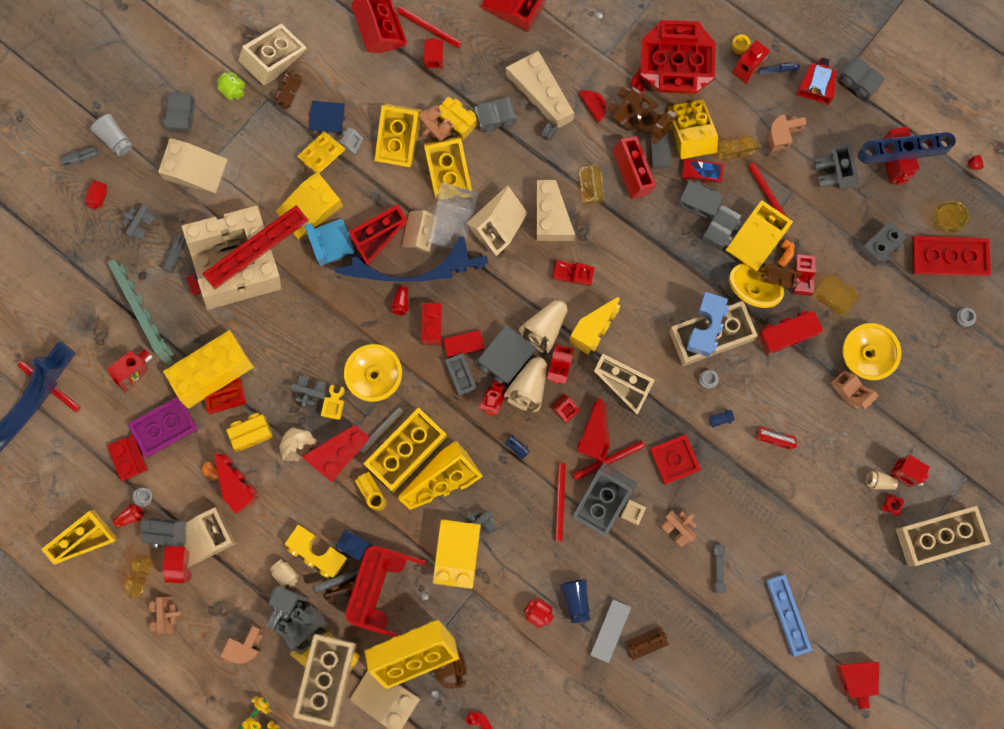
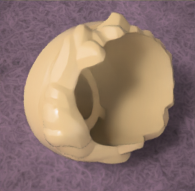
M290 428L283 435L279 446L281 458L284 461H299L302 458L301 455L315 447L317 440L313 438L309 431Z

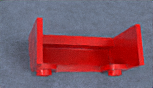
M378 546L369 547L364 554L345 613L347 621L350 624L390 637L401 636L402 634L386 630L388 622L386 614L375 609L387 571L399 573L404 570L407 561L426 566L427 562Z

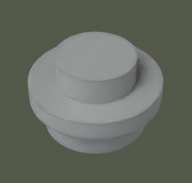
M962 308L958 311L956 319L961 326L969 327L975 323L976 314L970 308Z
M705 370L699 377L700 384L706 389L714 388L719 381L717 373L713 370Z
M138 488L133 492L132 498L137 506L146 507L152 501V493L147 488Z

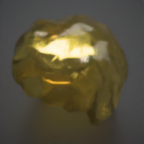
M952 200L939 204L934 210L932 218L937 229L947 233H955L961 231L970 220L968 208L961 201Z

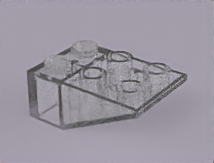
M441 183L437 191L426 242L453 249L459 237L465 236L466 241L469 232V226L466 223L473 217L478 192Z

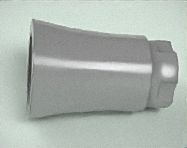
M111 114L100 117L91 126V132L98 136L117 156L125 155L132 148L128 137L116 124Z

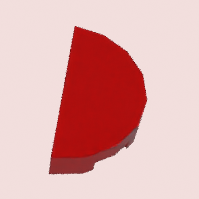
M580 91L578 95L599 124L606 114L607 104L604 97L598 92Z

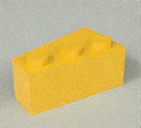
M91 510L41 550L55 565L119 539L95 510Z

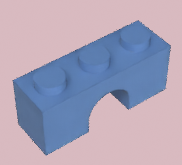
M708 292L704 293L697 314L708 319L709 328L706 330L694 328L686 350L709 357L711 352L715 353L718 345L715 339L717 334H721L724 325L721 323L723 316L726 317L729 306L726 305L727 298Z

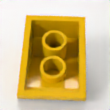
M391 104L382 105L374 161L411 167L421 125L419 115L423 110Z
M461 136L424 143L436 201L473 194Z
M315 173L289 196L276 210V213L282 216L297 205L309 219V222L305 225L312 223L313 227L316 228L341 209L343 205L340 198L322 176ZM305 225L293 233L298 240L307 234Z
M441 519L433 584L473 589L481 524Z

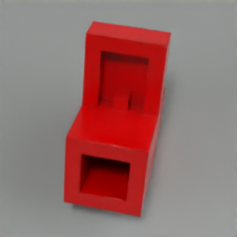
M555 345L547 376L548 380L556 384H566L574 348Z
M165 546L163 560V578L165 583L185 584L186 581L191 580V572L187 568L189 551L186 547Z

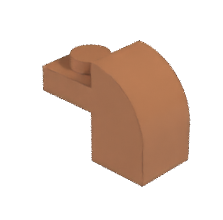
M783 114L775 119L767 137L771 152L790 147L793 142L790 133L804 129L807 124L805 117L798 118L796 116L786 120V116Z
M845 370L831 382L837 393L855 409L859 407L866 409L879 397L875 390L863 386L857 375Z
M252 626L245 643L235 638H229L221 657L237 664L253 661L261 653V650L255 648V646H258L262 641L263 634L261 633L263 629Z

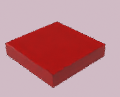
M686 434L650 448L664 485L701 471Z

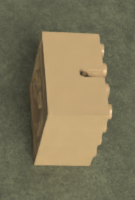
M258 205L224 214L223 219L217 220L216 217L182 225L207 310L281 290L280 277L271 250L216 290L213 289L202 275L203 272L236 248L222 252L220 249L237 245L238 248L264 229Z

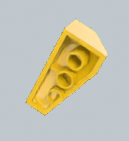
M454 441L425 467L398 496V499L411 510L432 502L433 498L444 495V497L450 495V491L458 488L463 490L483 476L468 453L457 441Z

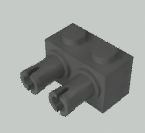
M851 143L832 147L831 156L814 159L817 171L829 167L836 168L835 173L818 176L820 188L834 184L839 185L840 189L859 185Z
M276 586V589H273L269 596L270 602L268 605L273 606V611L266 626L276 630V626L278 624L281 625L280 622L288 623L291 613L293 611L296 612V608L304 610L310 598L290 589Z
M312 606L304 610L296 608V612L293 611L291 613L293 621L288 624L282 621L280 622L281 625L278 624L276 626V632L283 636L290 650L300 655L311 647L314 634L324 635L331 629L322 613Z

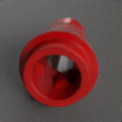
M405 286L397 287V292L390 306L391 312L395 315L403 316L409 311V289Z
M130 504L113 518V523L117 528L138 522L144 517L143 510L136 504Z

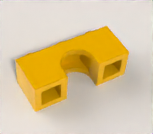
M297 525L285 543L289 547L287 551L296 557L298 554L305 558L303 560L305 564L311 568L315 565L321 569L319 573L327 579L337 577L349 558L333 547H330L324 555L316 556L312 551V544L317 536L301 525Z

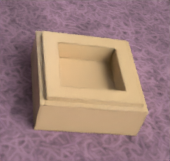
M628 499L620 518L638 526L646 507Z

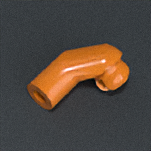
M785 240L781 245L785 252L777 262L784 268L794 256L795 245L789 240Z
M205 462L202 467V473L212 481L219 480L217 469L213 467L211 462Z

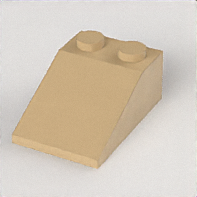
M279 24L244 45L238 61L265 86L283 73L306 51L307 47L283 24Z
M170 138L158 173L163 180L217 194L228 159L192 144Z
M367 671L349 700L387 728L402 729L421 697L401 684L385 689Z

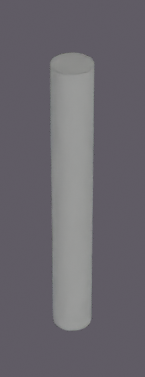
M398 407L370 436V439L360 451L364 454L397 421L404 411Z

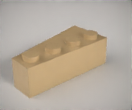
M539 51L506 67V77L529 98V101L541 111L553 126L560 128L573 121L574 111Z

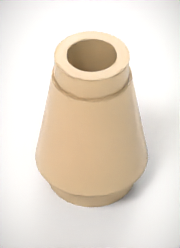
M875 470L868 473L866 484L871 489L895 490L898 480Z

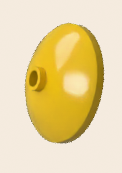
M740 264L733 268L729 275V283L733 292L742 301L759 308L774 307L781 302L784 296V288L780 286V280L778 285L765 283L761 280L763 272H756L746 264Z
M875 323L862 324L854 328L847 335L843 344V358L849 370L858 377L871 381L881 380L891 375L898 367L901 360V346L894 333L885 326ZM866 351L870 352L871 357L866 356Z
M377 344L365 345L355 350L348 358L344 368V378L347 387L357 398L368 402H378L387 399L398 389L402 379V367L396 354L389 348ZM374 372L378 373L375 379L371 378V374Z

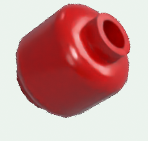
M540 598L531 599L523 611L525 620L537 628H542L544 625L549 626L554 618L552 606Z

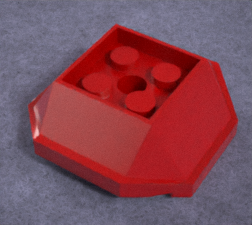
M661 20L641 41L640 77L661 93L697 94L715 79L716 42L703 29L704 27L699 21ZM678 59L681 63L677 64L673 60Z

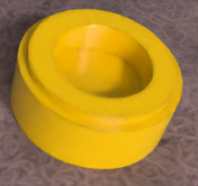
M745 35L735 36L731 43L732 50L737 54H744L750 47V39Z

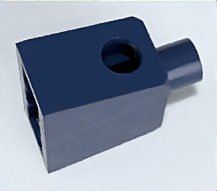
M344 529L335 545L336 548L361 562L366 550L374 546Z

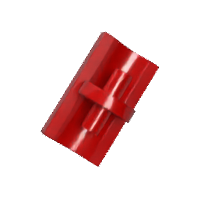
M494 381L492 387H488L479 409L484 410L489 415L498 414L505 399V391H503L505 384Z

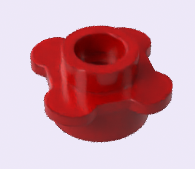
M887 494L882 510L890 512L894 516H899L904 500L893 497L892 494Z

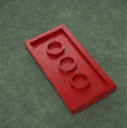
M914 236L912 238L913 275L989 277L991 275L990 238Z

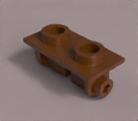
M293 69L288 74H284L281 80L283 86L281 90L278 89L273 97L276 101L273 106L279 103L281 104L280 107L284 110L291 107L295 95L289 91L297 93L302 83L300 75H292Z
M767 264L758 270L763 272L761 274L763 282L778 285L780 279V286L789 289L797 287L798 281H796V277L802 275V273L795 272L792 268H780L776 264Z
M357 577L326 589L325 595L329 604L333 603L335 605L347 601L346 594L349 593L351 597Z
M661 626L625 641L632 660L669 645L666 633L663 632Z

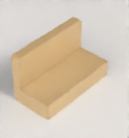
M425 210L411 211L408 215L402 247H414L423 252H430L437 216Z

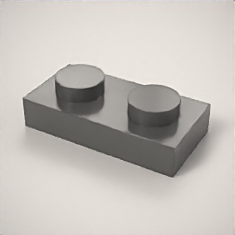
M463 353L445 360L459 396L477 390Z

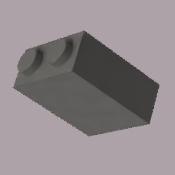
M506 325L478 359V364L480 365L478 368L487 375L488 373L492 374L495 377V381L509 387L535 354L536 347Z

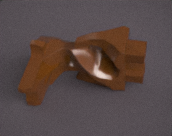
M622 86L617 96L624 101L621 105L612 101L607 108L608 111L613 115L614 121L634 132L643 130L652 135L650 140L656 145L666 136L677 114L672 111L664 112V114L654 112L653 110L659 106L658 103L633 87L630 90ZM641 102L648 103L649 108H643ZM646 117L652 120L649 126L644 123ZM630 118L636 119L635 125L629 122Z

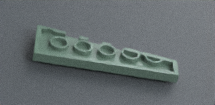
M113 259L108 264L152 348L162 361L168 366L175 363L172 358L174 355L173 350L169 345L167 346L159 335L160 331L155 323L153 324L151 314L143 306V299L134 290L136 288L131 278L128 279L126 276L128 273L123 263L119 264Z

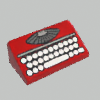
M763 426L758 427L756 440L788 450L797 448L795 436Z

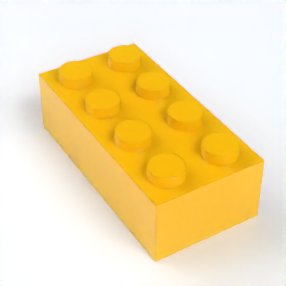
M228 330L163 372L179 400L189 409L208 395L218 391L253 369L254 366L237 338Z
M418 407L369 457L364 465L394 493L447 438V434Z
M439 620L429 622L425 626L413 629L406 634L394 637L365 651L368 672L385 689H389L459 659L454 637Z

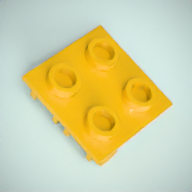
M323 132L297 157L304 162L308 169L311 168L319 174L345 148L326 132Z

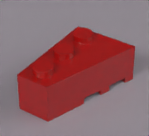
M397 204L348 231L350 238L367 266L377 258L407 225L408 220Z
M353 424L307 453H304L301 457L332 483L370 437Z

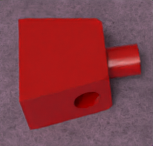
M868 661L836 665L846 697L856 698L858 709L870 708L869 696L879 695V662Z

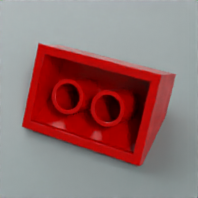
M354 0L351 3L367 52L381 54L407 45L392 0Z

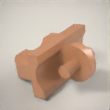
M437 105L421 112L419 117L424 122L422 124L425 128L423 132L424 137L431 135L433 139L437 137L442 141L451 135L450 131L454 125L448 119H445L443 122L438 119L442 111Z
M671 510L661 526L667 533H670L675 527L681 532L675 537V541L681 547L689 541L693 542L697 536L692 530L696 527V524L692 521L695 516L693 513L687 516L682 511L678 516Z
M156 597V600L149 603V610L157 612V620H151L150 630L157 632V634L174 633L176 616H181V612H176L173 597Z

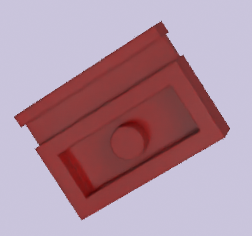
M240 377L205 397L209 415L247 404Z
M134 435L107 445L120 481L123 482L145 471H149Z

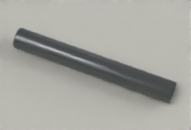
M360 567L313 586L315 594L356 578Z

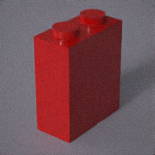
M909 127L891 129L883 139L911 136ZM903 145L905 150L910 151L907 146ZM884 148L886 152L891 153L888 148ZM917 158L885 162L890 185L896 183L897 185L907 184L920 169Z

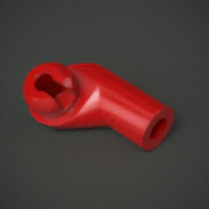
M640 69L633 76L630 83L631 88L633 87L644 93L645 87H643V79L640 77Z
M473 711L468 713L465 718V722L470 726L477 725L482 729H493L483 713Z

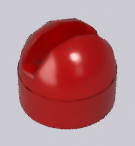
M980 154L972 156L968 160L970 169L980 170L984 168L983 159Z

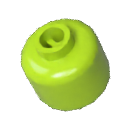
M226 72L219 77L217 88L228 100H238L243 97L245 83L235 73Z

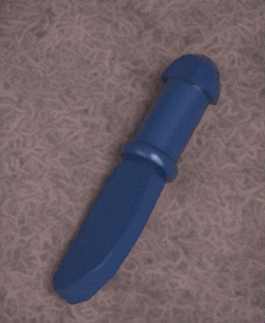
M797 62L781 63L780 66L760 68L758 74L797 71L800 65Z

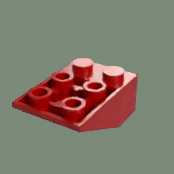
M484 0L480 8L528 32L543 8L545 0Z
M215 453L223 500L235 514H239L258 499L256 496L258 492L252 484H246L244 481L246 477L239 469L233 468L231 464L234 462L227 454Z

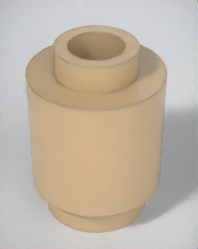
M282 559L270 569L272 576L284 588L288 587L291 589L299 582L297 580L299 575Z

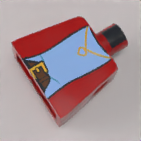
M820 58L818 65L814 63L810 65L796 92V96L830 105L835 93L836 70L829 68V59Z

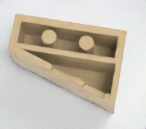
M537 180V241H574L575 233L556 180Z
M602 354L594 370L638 415L655 380L605 354Z

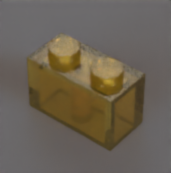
M828 273L812 296L844 317L858 300L860 294L857 293L854 287L842 283L838 276Z

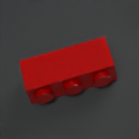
M637 136L620 139L612 151L631 199L648 196L656 187V183Z
M805 310L798 313L794 319L787 317L780 320V324L773 326V324L764 326L762 328L763 331L758 336L768 356L819 336L824 331L815 311L808 313Z

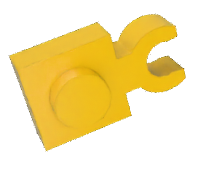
M331 385L329 388L331 398L325 397L321 417L341 421L345 402L340 400V398L344 395L345 389L341 387L339 393H334L335 386Z

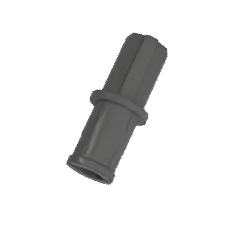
M95 146L80 151L76 149L73 153L60 156V161L63 167L66 168L73 164H82L85 160L97 157L99 152Z
M175 236L170 250H167V257L161 267L163 270L173 273L178 259L181 258L180 253L186 242L183 236Z

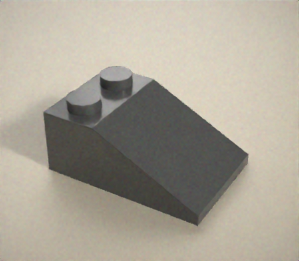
M603 463L572 518L606 537L637 482Z

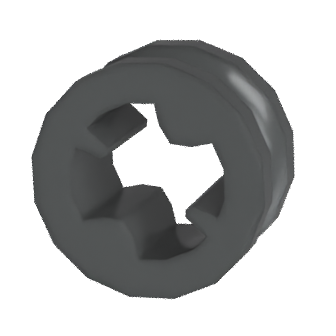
M549 122L541 136H546L547 140L550 141L558 127L552 126V123Z

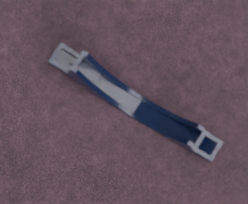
M464 236L458 238L455 247L444 262L422 275L414 277L386 275L369 265L367 266L359 256L352 257L353 265L335 268L334 270L335 273L351 277L379 281L421 282L453 278L452 270H455L456 273L467 271L466 267L474 266V270L485 268V264L489 262L487 255L469 259Z
M62 341L57 342L47 357H35L33 359V373L29 385L18 403L0 422V452L43 404L58 384L56 381L76 355Z

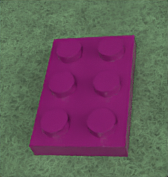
M178 397L128 424L145 458L155 455L199 430L189 410Z

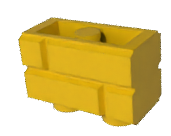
M447 97L442 105L439 106L442 114L438 119L441 122L445 119L450 120L454 125L451 131L455 135L461 136L462 140H465L477 126V116L471 110L466 111L462 107V103L456 98L451 99Z
M255 413L248 417L249 420L245 422L236 421L230 424V428L226 429L236 452L273 438L268 421L263 414Z

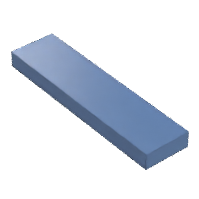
M783 574L765 580L792 657L813 651L786 575Z

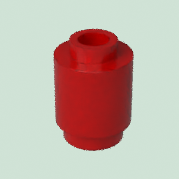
M95 180L92 181V184H89L84 198L88 208L94 210L102 208L108 192L106 184Z

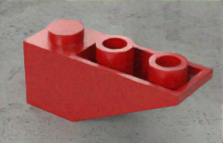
M598 398L597 403H594L592 406V415L585 424V433L578 442L577 452L584 457L604 463L610 447L606 403L601 398Z

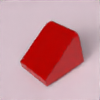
M563 394L551 405L552 409L565 423L580 411L566 394Z

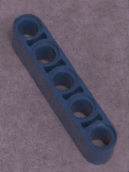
M943 132L869 141L859 150L858 159L864 164L944 155L955 145L956 138L952 133ZM941 141H944L947 146H944ZM922 143H925L929 149L924 148ZM903 145L907 146L910 151L905 150ZM884 148H888L891 153L886 152ZM865 150L871 151L872 155H868Z

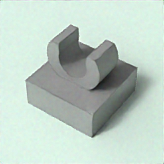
M348 128L347 131L342 133L344 136L338 143L350 153L356 154L364 138L353 128Z

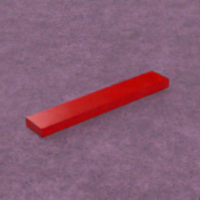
M295 205L203 272L202 275L213 289L216 290L309 222V219Z

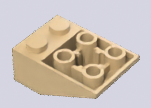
M506 186L466 224L483 247L497 256L510 244L528 213L510 187Z
M214 507L186 523V543L178 547H186L189 551L187 568H190L235 545L236 542L221 510Z

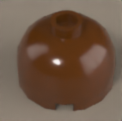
M462 652L458 653V660L431 670L432 676L436 678L442 687L456 689L465 686L466 680H463V675L467 674V669Z

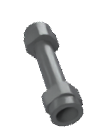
M713 545L716 583H713L714 593H726L723 571V555H726L725 545Z

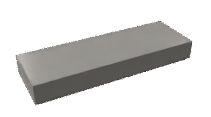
M612 599L590 653L591 656L609 663L630 612V606Z

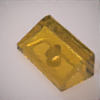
M595 164L578 168L582 204L603 203L604 192L601 168Z

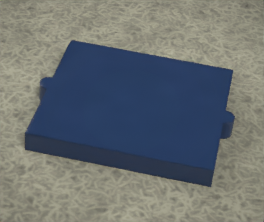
M313 101L312 110L309 114V130L342 134L343 121H345V104Z

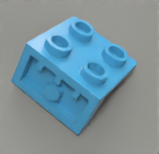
M343 219L314 228L312 223L305 225L320 266L355 253Z

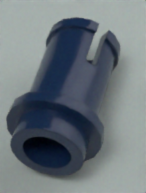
M725 409V412L710 415L709 421L711 427L714 428L725 423L732 424L735 418L732 410Z
M512 435L509 438L511 441L507 440L505 445L517 454V458L524 459L530 450L527 445L524 446Z

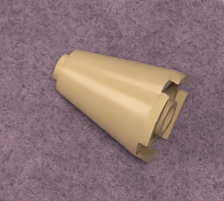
M560 300L552 301L520 326L518 330L520 336H525L528 339L527 341L536 347L537 351L543 353L547 350V353H549L568 314L567 305Z
M531 358L505 391L504 397H508L510 404L524 411L527 408L533 409L532 412L540 410L548 368L543 358Z

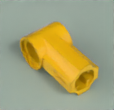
M370 472L359 476L355 482L366 499L368 506L375 511L383 510L387 505V500ZM375 497H381V503L378 506H373L372 504Z

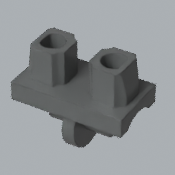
M142 205L136 217H133L136 211L133 208H130L128 213L121 212L120 215L124 217L121 224L127 226L129 221L132 222L125 236L129 238L132 236L142 240L146 230L138 226L139 222L143 221L150 225L155 218V215L147 210V206Z
M299 375L295 384H291L290 389L295 393L304 395V397L297 395L296 401L302 402L301 408L306 409L308 404L312 406L316 404V401L310 399V397L322 401L327 397L325 394L327 384L325 382L316 380L314 388L309 389L307 386L310 379Z
M469 510L466 512L468 518L463 522L481 524L480 528L483 527L488 534L497 529L493 521L494 518L489 511L481 516L479 511H476L474 514H471Z

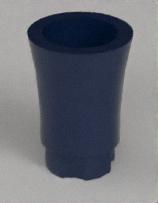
M587 579L560 584L571 623H581L590 620Z

